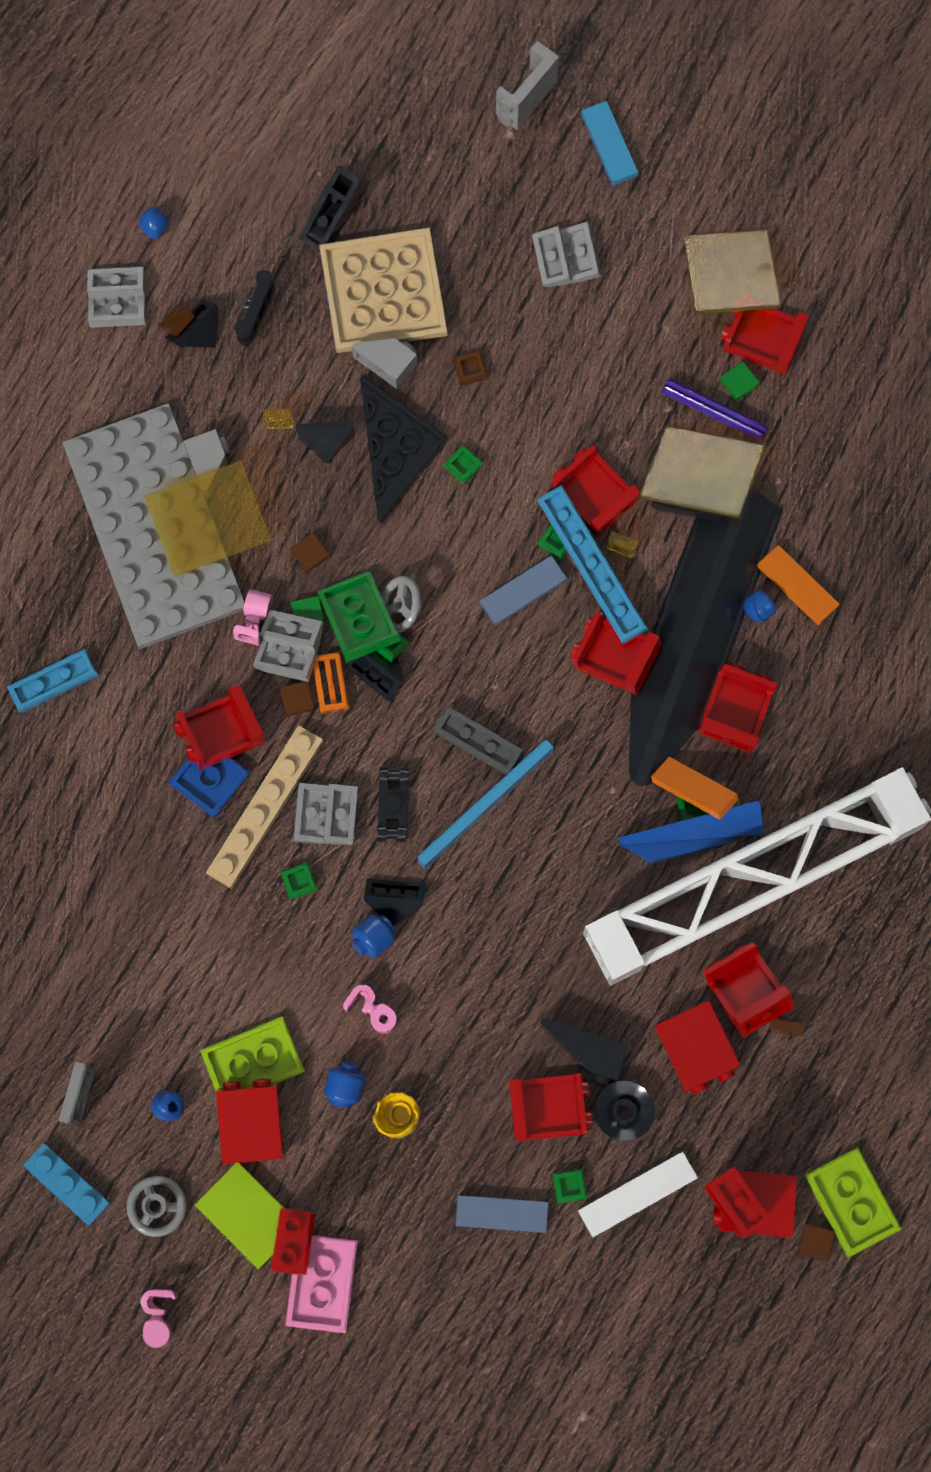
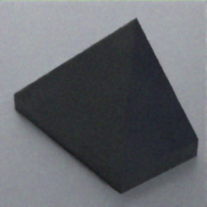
M203 299L191 311L195 317L177 337L168 334L165 339L178 347L216 348L219 308L216 304Z
M353 422L296 424L298 439L326 464L354 437Z
M376 651L349 661L345 665L347 669L389 702L393 699L404 681L398 658L390 663Z
M367 879L364 901L380 916L384 915L394 926L423 906L425 883Z

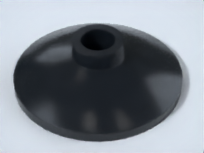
M618 1081L605 1087L599 1094L594 1109L595 1119L599 1128L608 1137L617 1141H632L643 1136L651 1127L655 1115L654 1103L650 1094L641 1085L631 1081ZM621 1106L629 1108L630 1113L628 1117H621L618 1110Z

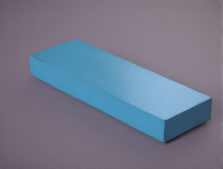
M607 101L581 110V116L611 185L613 186L637 177L638 171Z
M83 649L7 686L21 714L99 675L86 649Z

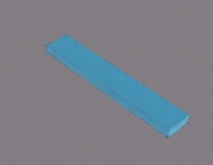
M560 485L538 498L537 501L621 643L625 644L648 631L563 486Z
M544 740L418 856V863L425 870L543 763L553 753L554 747L547 740Z

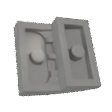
M588 222L562 230L557 226L532 234L544 287L567 285L601 277L591 227Z
M144 267L88 269V323L90 328L146 324Z
M269 610L260 632L262 642L253 663L255 670L309 682L321 641L323 622Z
M299 783L293 842L353 845L358 787L329 784L327 786Z

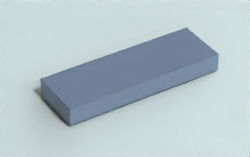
M549 556L479 602L494 626H497L565 583L567 578L553 557Z
M458 1195L456 1226L546 1233L548 1202Z

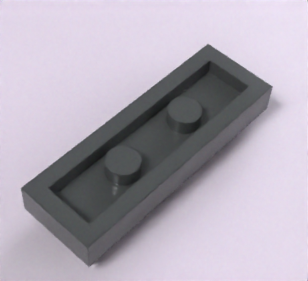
M449 706L433 730V733L504 775H507L514 768L523 753L521 748Z

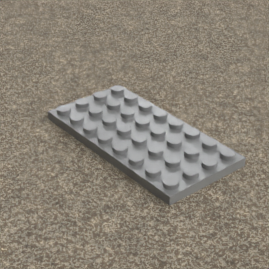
M169 403L62 442L139 650L243 611L244 600Z

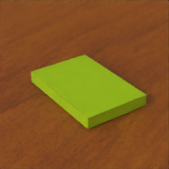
M283 1016L200 1050L216 1091L218 1088H223V1083L241 1081V1086L253 1085V1080L270 1078L271 1083H280L305 1072Z
M855 1148L804 1175L847 1257L902 1230L859 1148Z
M235 1163L195 1206L259 1270L273 1256L280 1208H285L240 1163Z

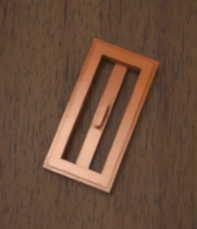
M340 652L317 655L313 669L321 714L329 711L336 712L340 709L348 710L349 703ZM333 659L336 661L342 702L340 703L336 701L330 664V660ZM324 661L331 701V704L325 705L319 668V662Z

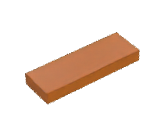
M779 545L757 565L818 626L840 605Z
M668 757L651 776L653 783L719 820L739 800L737 793L671 757Z

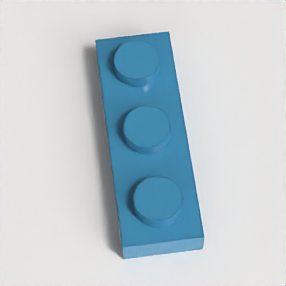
M43 1143L23 1165L88 1226H91L111 1204L46 1143Z

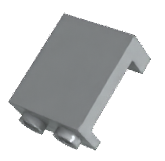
M536 41L530 49V73L517 91L511 94L501 86L496 90L497 118L504 125H511L516 130L523 125L558 83L559 56L540 42Z

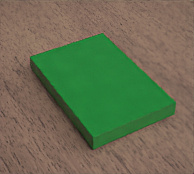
M371 571L317 591L346 663L400 642L397 630Z

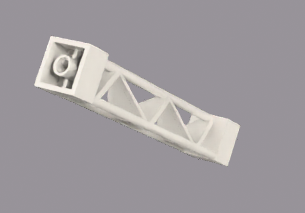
M902 767L738 851L586 925L583 935L608 984L612 986L641 971L644 966L889 843L892 845L921 830L931 820L929 816L931 815V809L924 798H919L915 790L917 784L912 774L906 773ZM868 803L879 824L846 815L845 813ZM820 826L878 835L799 875ZM807 833L790 878L743 865ZM723 875L777 885V887L698 926L719 876ZM707 883L689 930L642 916ZM626 926L677 937L640 955Z

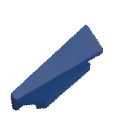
M760 801L732 807L721 820L706 814L619 838L618 843L622 848L625 847L650 864L735 843L734 837L764 835Z

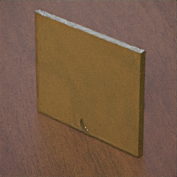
M767 230L684 236L695 314L780 308Z
M666 427L640 496L647 500L740 518L751 485L754 484V477L765 447L763 445Z
M241 460L144 496L158 532L157 538L161 540L174 577L271 541L258 507V499L254 496Z

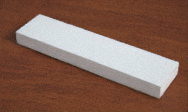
M681 1152L583 1207L578 1212L593 1238L696 1180L697 1176L685 1154Z

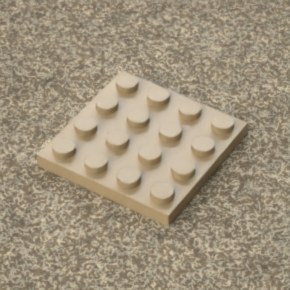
M430 228L319 245L337 353L352 351V346L358 342L395 338L402 343L403 341L411 342L447 336Z

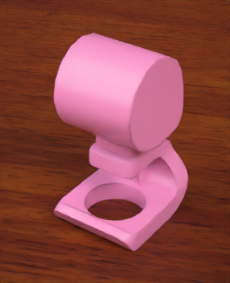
M249 589L243 609L244 615H246L244 620L245 626L235 625L233 629L235 640L260 646V621L265 620L268 611L271 610L272 594Z
M356 986L343 1003L345 1012H349L350 1007L359 994L365 997L364 1006L361 1011L365 1014H370L373 1029L381 1034L391 1032L397 1024L395 1012L385 1004L375 1005V994L369 986Z
M152 1289L145 1292L141 1298L143 1310L147 1314L152 1315L143 1327V1339L150 1347L159 1348L164 1346L171 1340L173 1334L170 1324L163 1319L166 1309L153 1304V1296L176 1299L178 1294L174 1290Z

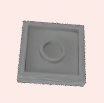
M75 1062L58 1121L77 1127L80 1126L96 1071L94 1068Z

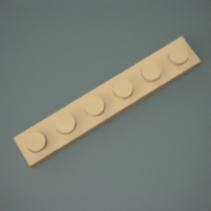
M298 725L206 872L208 876L230 889L234 888L324 744L323 739Z

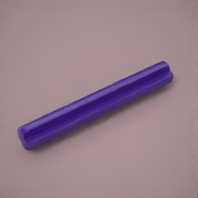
M668 379L663 387V394L757 440H761L767 431L765 424L673 379Z

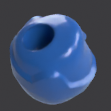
M153 206L140 216L138 224L145 235L151 239H158L168 230L170 220L157 206Z
M757 590L750 594L743 605L744 612L748 617L758 623L767 621L777 611L772 598L767 592Z
M160 1090L151 1101V1111L160 1120L173 1121L184 1114V1100L177 1092Z

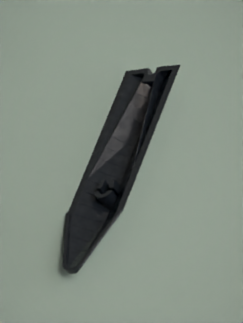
M708 483L707 488H723L729 491L728 500L723 504L722 508L724 509L723 518L721 521H714L695 517L652 633L660 636L663 646L638 696L631 693L629 775L633 783L638 786L651 785L653 783L651 776L668 757L674 758L698 729L718 671L723 664L728 662L745 615L743 609L744 602L753 593L761 572L757 565L767 556L783 509L749 488ZM706 500L705 506H711L712 501Z

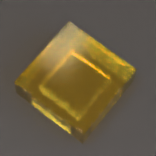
M263 409L265 428L288 429L294 427L292 409Z
M612 531L608 539L607 548L616 553L634 558L639 541Z

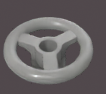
M398 576L387 584L382 593V599L390 617L397 613L402 614L406 618L400 624L393 623L397 633L403 632L412 626L421 611L420 590L416 582L408 576ZM398 586L397 596L393 604L388 606L390 596Z
M151 1176L141 1180L133 1187L128 1196V1218L136 1230L147 1236L160 1237L170 1234L179 1227L186 1214L187 1203L183 1190L175 1181L164 1176ZM152 1185H162L169 1188L176 1196L177 1203L167 1202L162 1195L156 1194ZM144 1190L146 1197L142 1202V1210L145 1215L140 1220L136 1213V1201L139 1194ZM155 1200H158L161 1204V1208L157 1212L151 1209V1204ZM165 1212H176L175 1217L169 1224L158 1228L149 1227L154 1218L163 1216Z

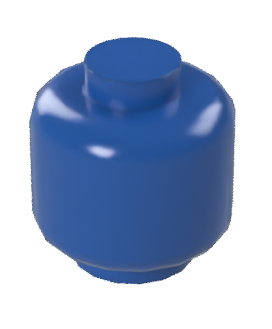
M371 914L352 929L354 940L351 944L360 956L366 954L371 958H376L394 944L396 930L384 915L377 916Z
M343 1061L340 1066H334L329 1069L324 1094L329 1098L330 1104L343 1108H352V1104H357L361 1101L366 1077L362 1072L358 1071V1065Z

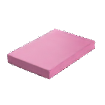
M313 1235L307 1275L292 1274L285 1326L340 1333L347 1332L357 1240Z

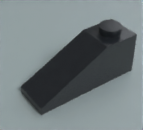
M338 165L298 239L320 252L319 245L328 244L333 240L360 202L371 180L350 166Z
M542 1018L540 1027L587 1073L593 1075V1081L609 1085L610 1081H617L628 1048L627 1045Z

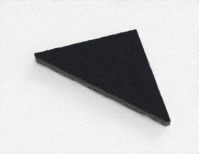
M362 375L360 381L378 521L382 523L448 442V437Z

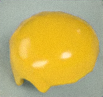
M403 1092L390 1093L377 1103L373 1122L382 1134L390 1138H403L410 1135L416 1129L420 1118V1108L413 1097Z

